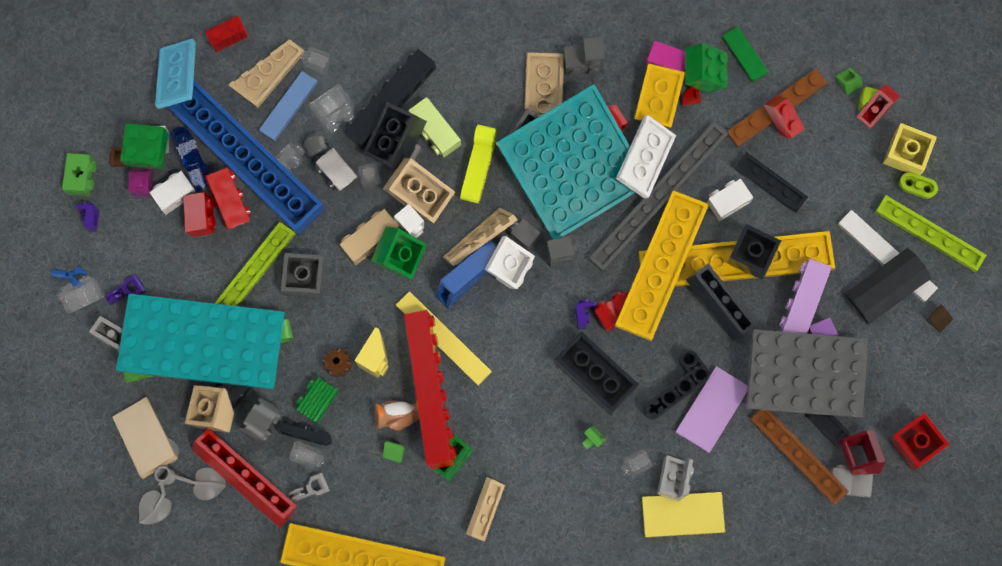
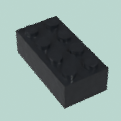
M582 331L554 359V363L610 416L639 386L631 376Z

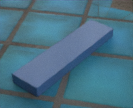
M301 71L261 126L259 132L275 142L315 88L318 81Z

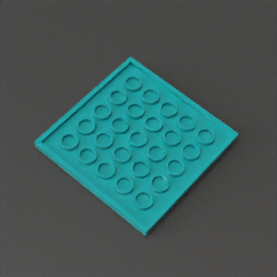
M595 84L496 142L552 240L562 238L636 193L616 179L630 145Z

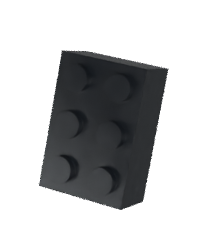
M387 102L363 154L396 170L404 158H410L427 121Z

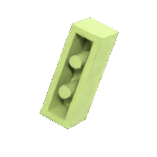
M427 97L409 109L410 113L427 121L421 136L425 141L429 140L432 143L431 148L437 156L440 154L442 158H445L461 146L460 138Z

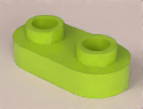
M912 172L903 174L899 180V186L904 192L924 199L932 198L938 191L937 183L934 180ZM905 181H910L911 186H907ZM924 187L929 188L930 192H925Z

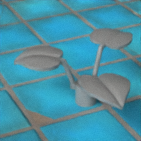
M168 438L178 458V445L175 443V441ZM168 464L158 467L154 476L159 481L158 486H160L162 494L158 491H149L142 496L139 503V523L155 524L164 520L169 515L172 503L169 499L164 498L166 495L164 484L169 485L175 479L195 484L193 487L195 496L206 501L215 498L226 487L225 479L212 468L199 469L195 474V480H190L175 475L174 471L168 468Z

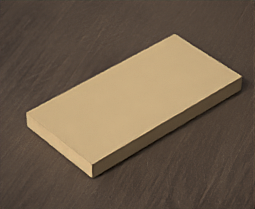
M527 52L525 109L529 108L538 116H541L562 103L564 54Z
M147 397L113 416L114 422L142 479L154 473L158 467L166 466L178 459Z

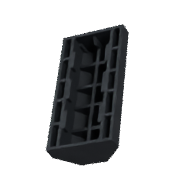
M907 247L844 295L869 325L932 277L918 256Z

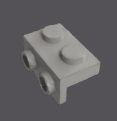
M668 455L664 457L657 494L676 501H680L685 496H688L690 492L689 480L694 472L693 460L682 461Z

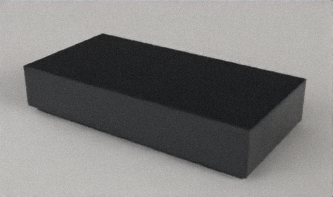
M811 413L807 417L834 446L850 433L833 415Z

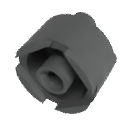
M259 398L260 405L257 406L255 404L243 423L246 427L245 429L241 428L240 432L261 444L262 441L267 442L273 433L270 431L273 424L277 425L283 415L280 414L281 409Z

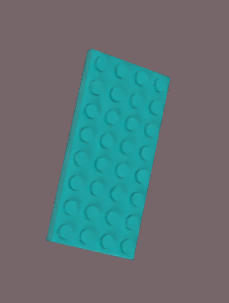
M129 294L116 371L274 390L285 312Z

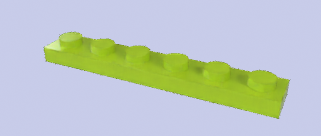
M887 195L875 211L876 214L973 272L978 271L987 256Z
M279 222L214 304L239 306L296 235L295 232Z

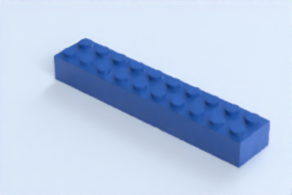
M194 79L192 99L167 106V109L226 167L232 170L297 236L325 211L323 204Z

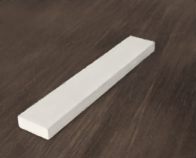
M852 210L838 223L840 228L882 266L899 254L897 250ZM929 280L912 293L924 303L938 287Z

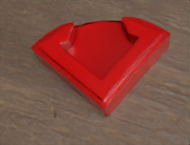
M691 86L683 95L682 106L700 104L699 89Z

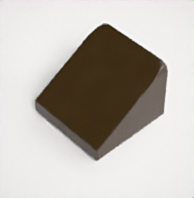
M942 304L926 319L939 333L953 320Z

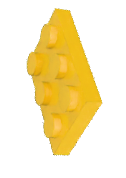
M648 64L635 119L642 121L644 116L649 115L661 125L672 128L685 72Z

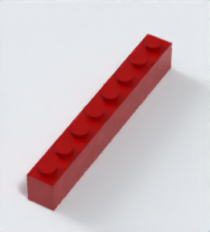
M428 310L404 314L426 463L430 469L454 465L456 451L454 446H451L450 440L453 439V432L451 427H448L447 421L450 420L449 409L445 408L447 394L446 390L442 389L444 375L442 370L440 371L439 369L441 356L436 350L438 337L433 331V327L436 326L435 318Z

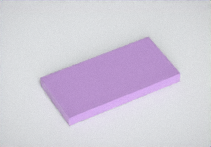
M716 366L675 433L705 452L710 453L747 393L748 385Z

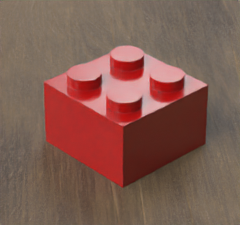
M925 412L888 438L912 470L921 467L950 445Z

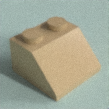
M194 385L185 424L204 430L209 428L212 431L230 432L234 412L226 389Z

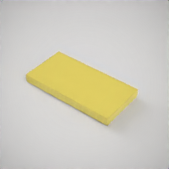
M722 492L688 494V496H685L680 501L665 496L642 497L645 537L725 532Z

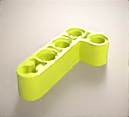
M477 125L474 135V146L460 200L479 204L490 165L489 162L491 161L496 143V128Z

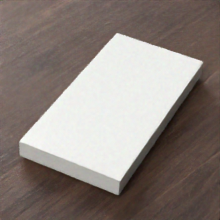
M649 115L644 116L616 179L644 199L649 198L676 135Z

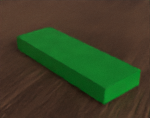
M739 27L722 35L723 41L752 83L768 74L769 71Z

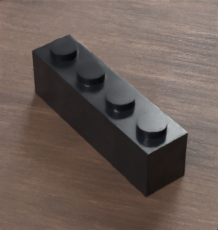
M709 264L700 267L686 279L733 340L743 337L757 325Z

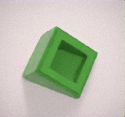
M848 68L835 76V79L847 95L862 87L861 76L852 68Z
M386 441L383 457L396 462H402L405 453L404 446Z

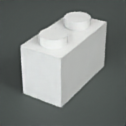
M182 171L170 175L164 183L155 185L149 193L165 215H167L184 203L183 196L196 194L197 192Z
M741 179L736 182L732 180L725 185V189L712 192L709 195L710 198L707 204H709L708 206L720 222L751 203L753 196Z
M409 204L394 216V220L399 225V228L411 236L418 238L424 233V220Z

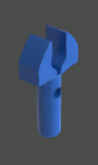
M75 267V270L72 272L56 269L51 271L52 277L71 280L73 287H81L86 284L85 281L75 278L78 275L88 276L81 267Z

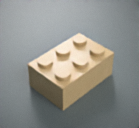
M404 158L383 188L384 191L404 206L409 204L428 223H435L455 191L411 158Z

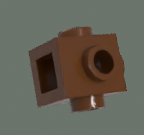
M337 348L336 351L331 349L329 353L325 354L323 364H325L324 368L328 371L327 374L338 378L339 375L345 377L346 372H350L352 362L350 356L347 355V351ZM335 358L340 359L338 364H333Z

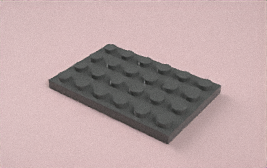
M751 330L746 408L863 417L868 339Z

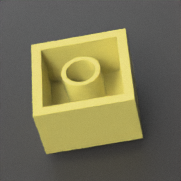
M900 123L895 130L883 164L906 173L912 172L921 175L926 168L937 137Z

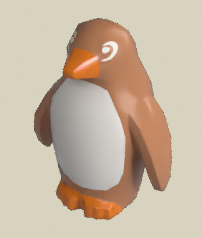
M392 400L382 403L381 406L379 404L375 405L377 429L389 427L400 431L420 419L417 401L415 404H409L403 401Z

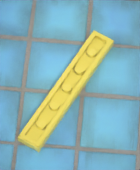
M410 291L396 304L404 314L428 310ZM434 316L436 326L433 327V331L438 337L437 346L479 386L492 371Z

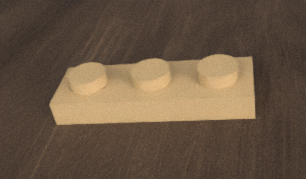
M486 478L467 529V535L485 541L504 490V484Z

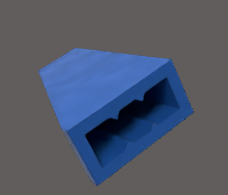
M489 240L440 280L435 297L447 309L487 273L485 268L497 248V244Z

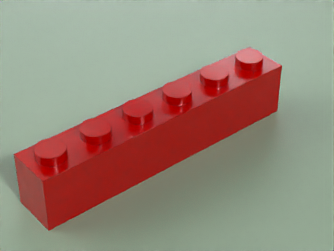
M209 428L195 440L193 452L279 528L294 514L296 505Z

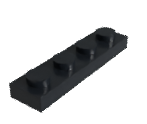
M747 152L734 168L795 213H797L808 198L806 194Z

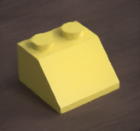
M375 327L356 357L355 362L359 368L376 378H379L380 375L384 376L389 366L387 365L388 359L380 330Z

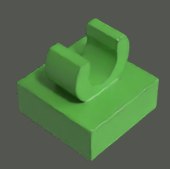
M592 426L584 432L588 438L582 444L586 449L590 448L593 444L598 448L607 439L595 426Z

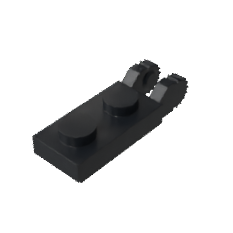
M290 421L278 422L276 427L279 434L327 446L332 442L331 434L324 430L314 432V429L311 427H296V424Z

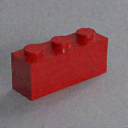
M227 167L205 176L226 229L229 230L250 221V211L247 205L244 206L241 201L244 198L240 188L236 189L234 184L236 178L233 171H229Z

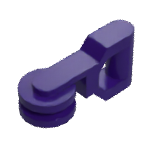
M136 274L126 279L125 284L109 292L105 298L109 300V305H112L123 298L120 294L121 290L125 296H128L129 294L141 295L146 292V289ZM131 283H133L137 289L134 292H130L127 289L128 285Z

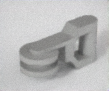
M323 473L310 477L309 484L305 486L308 494L301 493L304 489L299 488L291 491L288 495L293 496L290 498L291 501H299L311 495H323L330 490ZM315 480L318 481L321 489L317 492L312 490L311 487L312 482Z

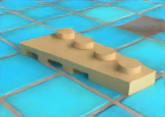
M289 39L270 53L269 57L259 61L254 68L244 72L239 79L232 81L228 86L256 108H259L305 52Z
M499 207L446 253L443 258L452 266L460 264L464 258L515 223L517 218L514 214Z

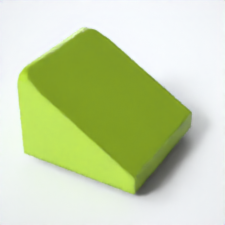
M865 87L860 95L858 110H862L879 90Z

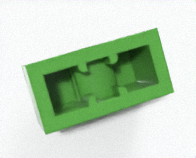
M67 153L62 190L66 194L90 195V191L94 187L92 174L96 171V161L90 155Z

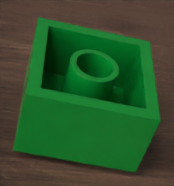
M705 43L685 48V84L707 93L727 89V52Z
M126 124L120 161L129 167L163 170L169 133L164 127Z
M385 227L371 262L398 277L413 279L427 244L399 228Z

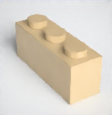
M385 209L375 212L371 216L372 219L370 221L360 224L356 228L357 231L352 235L348 234L341 240L342 243L339 244L341 249L355 266L376 250L385 227L399 228V225Z

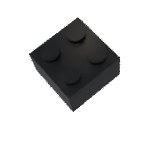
M746 224L727 263L762 280L782 240Z

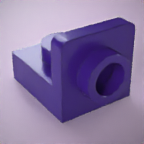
M89 202L76 205L75 209L78 212L86 213L82 218L83 226L89 232H97L99 209Z
M589 299L580 300L575 305L578 330L586 329L587 323H590L589 313L585 312V310L595 309V302H590Z

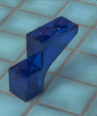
M186 127L173 129L168 135L186 170L192 187L196 192L208 187L205 176L210 174L200 156L194 138Z

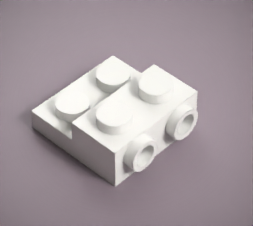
M503 236L485 270L508 288L518 289L524 281L526 272L532 267V261L535 256L508 237Z

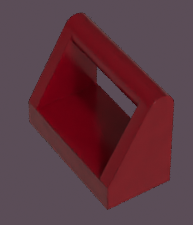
M866 430L840 440L851 475L881 473L886 461L874 430ZM850 446H863L868 462L856 466Z

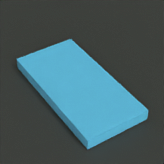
M193 38L160 48L155 106L158 109L192 99L196 42Z

